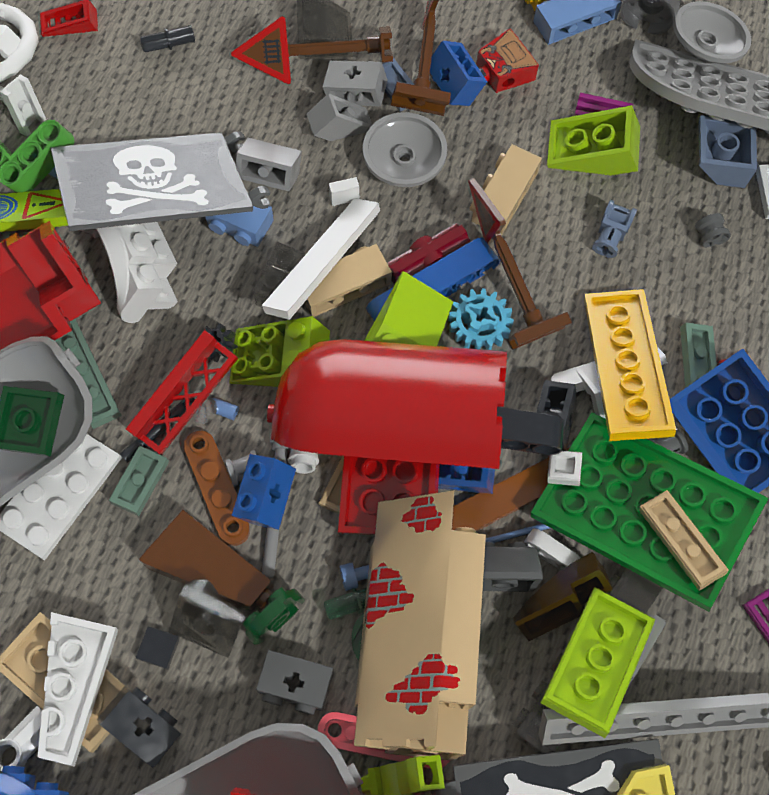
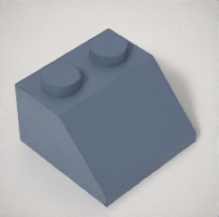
M700 115L699 166L717 185L745 188L757 171L756 127L744 128L734 121L727 119L718 121L710 116Z

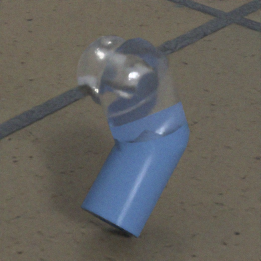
M213 398L204 401L192 416V419L197 423L205 424L208 422L210 415L217 414L234 421L239 411V406Z

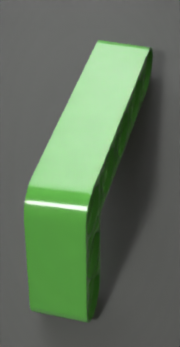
M46 120L40 124L14 153L0 141V183L16 193L32 191L54 168L51 147L74 145L75 141L72 133L57 121Z

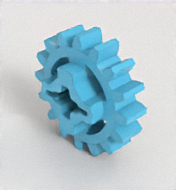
M482 288L479 295H476V292L471 289L468 298L461 294L459 296V303L453 302L452 312H449L448 321L452 322L450 323L449 331L457 332L455 341L464 340V348L467 349L470 345H475V349H481V346H485L487 350H492L493 343L499 347L502 346L503 338L508 339L511 332L509 328H512L514 319L510 318L512 308H505L507 300L505 298L500 301L496 300L497 292H493L491 296L486 295V289ZM462 320L468 325V330L464 327Z

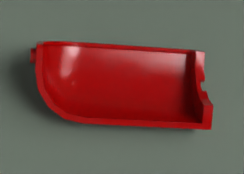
M348 339L318 342L299 353L280 379L275 404H269L267 409V422L272 423L271 439L281 446L318 454L499 469L503 417L497 416V406L504 407L507 352Z

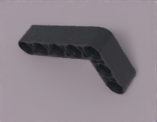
M497 407V416L503 417L501 448L543 455H556L562 452L564 420L561 417Z

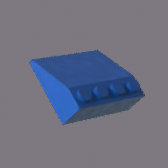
M741 349L669 400L674 417L713 470L759 493L769 486V382L745 350Z

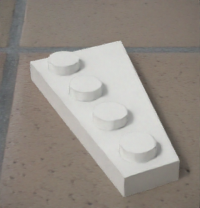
M51 612L50 625L52 627L50 641H48L47 656L49 659L47 676H45L44 683L45 701L41 715L38 758L75 767L118 629Z

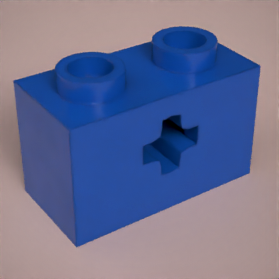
M442 41L431 57L430 74L441 91L451 93L449 104L470 106L486 85L487 80L464 45L459 42Z
M250 454L232 516L254 525L279 530L296 468L276 458Z
M440 464L438 489L493 494L495 469Z

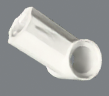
M36 706L5 739L0 740L1 772L4 766L2 754L6 749L14 747L17 754L14 762L8 766L24 767L27 760L38 749L42 715L40 707Z

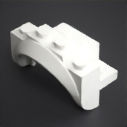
M158 222L82 230L85 233L92 234L94 238L100 236L113 272L117 310L123 321L135 323L140 321L148 309H169L176 305L178 301L167 277L175 268L177 262Z

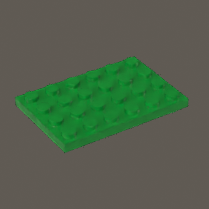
M592 412L568 450L571 452H582L580 486L548 483L531 511V518L710 612L769 498L648 439L609 441L606 419ZM666 490L669 491L728 568L726 575L700 591L639 511L641 505Z

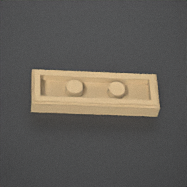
M668 490L640 506L639 511L699 591L728 573V568Z

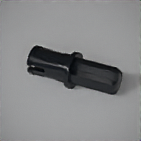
M191 25L172 30L164 28L163 32L140 37V44L144 52L164 48L172 50L173 46L195 43V36Z

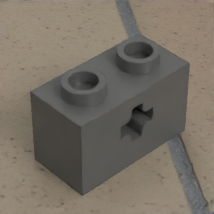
M268 650L256 690L259 694L263 695L262 701L282 706L284 700L296 704L294 710L314 715L315 710L323 711L334 669ZM295 676H299L303 688L297 687L295 692H290V687L286 684L287 680L293 681Z

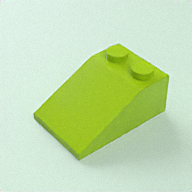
M633 106L551 120L548 168L610 176L638 171L640 124Z
M402 271L364 341L437 346L453 301Z

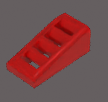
M82 0L40 13L41 35L47 37L98 31L97 9L90 0ZM61 18H65V23H62ZM50 19H55V26L51 27Z

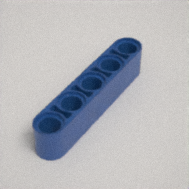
M480 237L413 275V277L448 297L460 290V286L466 282L472 283L484 275L483 272L492 268L494 270L499 265L500 259L485 239ZM393 288L377 296L367 305L366 311L374 322Z

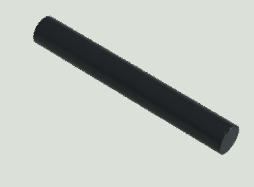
M195 398L190 399V404L194 402ZM185 400L180 401L169 411L170 418L182 417L186 412ZM166 424L154 425L146 436L154 441L166 430ZM137 438L119 455L128 463L132 460L139 446L146 448L148 445Z

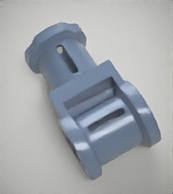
M610 199L601 220L598 232L601 234L599 239L593 243L592 249L605 257H616L618 243L623 241L625 234L628 233L637 209H626L614 204V201Z

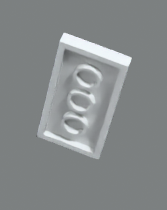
M86 434L83 443L65 461L11 499L0 513V531L45 561L122 459L121 455Z

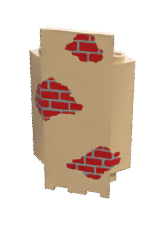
M454 491L378 502L375 540L370 550L355 707H358L354 746L385 749L387 754L414 757L440 755L441 760L450 761L466 755L468 710L476 705L486 534L476 533L475 529L469 527H459L456 530H452Z

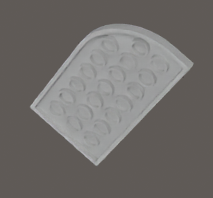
M635 39L629 64L633 74L646 87L658 95L681 105V108L686 112L705 113L718 121L727 119L736 122L741 127H756L763 129L769 134V75L726 63L707 62L689 53Z

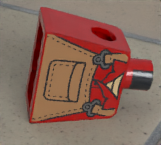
M511 28L478 51L476 62L477 67L496 93L536 80L539 67L537 61Z

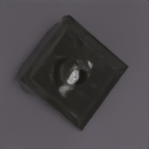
M194 579L183 587L179 595L168 632L229 658L245 616L237 608L218 598V592L211 582L205 579Z

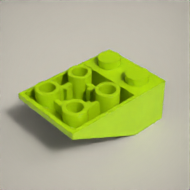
M313 316L236 329L234 344L238 348L233 349V354L238 359L231 367L229 384L278 387L283 373L296 356L318 342L329 341L330 330Z

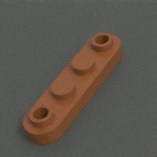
M195 431L184 442L185 453L221 540L230 546L240 545L250 535L249 522L232 516L237 493L214 438L208 432ZM202 441L205 443L201 449L194 448L197 442ZM231 524H238L239 529L236 532L231 533L228 531V527Z

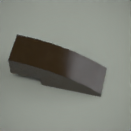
M593 551L576 560L552 577L536 591L513 617L514 623L528 641L580 617L585 607L584 603L588 601L594 587L604 593L613 589L605 569Z

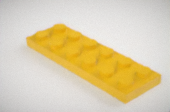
M644 289L585 294L584 303L609 441L675 437L676 426Z

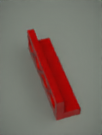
M204 330L126 427V430L162 455L237 361L238 357ZM215 349L228 358L221 368L208 369L207 359ZM203 365L204 370L198 371L200 367ZM215 374L213 378L210 380L209 375ZM205 375L206 386L202 392L189 394L188 382L192 377ZM184 389V395H179L180 392ZM196 398L194 402L190 404V399ZM185 400L186 412L182 417L170 418L169 406L173 401ZM165 413V419L159 420L161 416ZM177 422L175 426L171 429V423ZM166 424L167 436L159 445L146 436L154 425Z

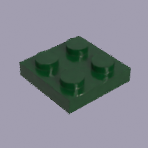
M3 386L0 398V450L51 457L65 395L58 392Z

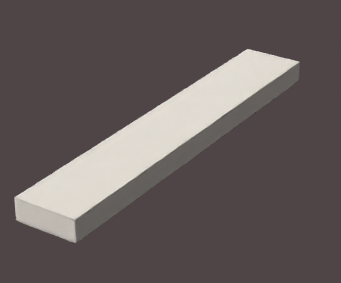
M354 198L263 303L264 313L290 320L380 212L379 203Z

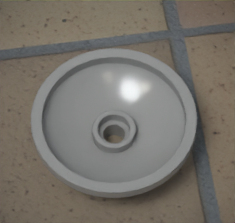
M697 1L685 4L678 10L677 16L673 21L674 32L681 45L692 55L707 62L717 64L736 62L747 54L751 46V35L745 23L730 10L714 3Z
M400 112L379 119L369 128L363 141V158L370 172L379 180L397 187H414L432 180L442 170L447 157V142L441 129L430 119L415 113ZM406 157L409 161H401L400 158Z

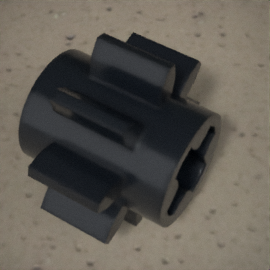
M218 323L216 329H211L208 326L205 327L206 331L229 351L232 352L233 349L238 348L233 343L232 338L236 334L232 330L226 331V327L221 323ZM217 349L210 355V359L217 363L220 356L227 357Z

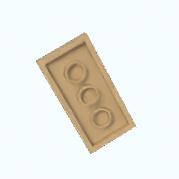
M39 612L0 655V672L43 710L45 701L44 683L45 676H47L49 659L47 656L48 641H50L52 625H50V619ZM107 669L105 670L82 742V746L91 753H94L110 734L100 726L97 718L125 686Z

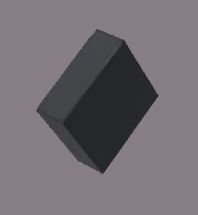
M148 626L136 659L168 670L180 637Z

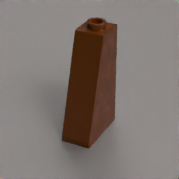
M184 510L176 516L139 558L141 563L153 572L251 612L257 607L264 608L268 604V598L273 594L271 590L274 586L268 577Z

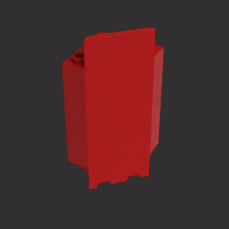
M50 221L22 237L15 233L0 242V350L29 337L47 336L55 341L72 331L70 321L101 304L80 265L69 251L70 248L66 241L61 239Z

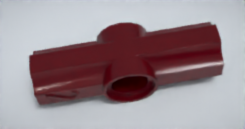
M455 223L433 237L429 235L420 237L410 246L407 252L387 262L392 271L391 281L395 285L402 271L413 276L470 243L467 231L462 224Z

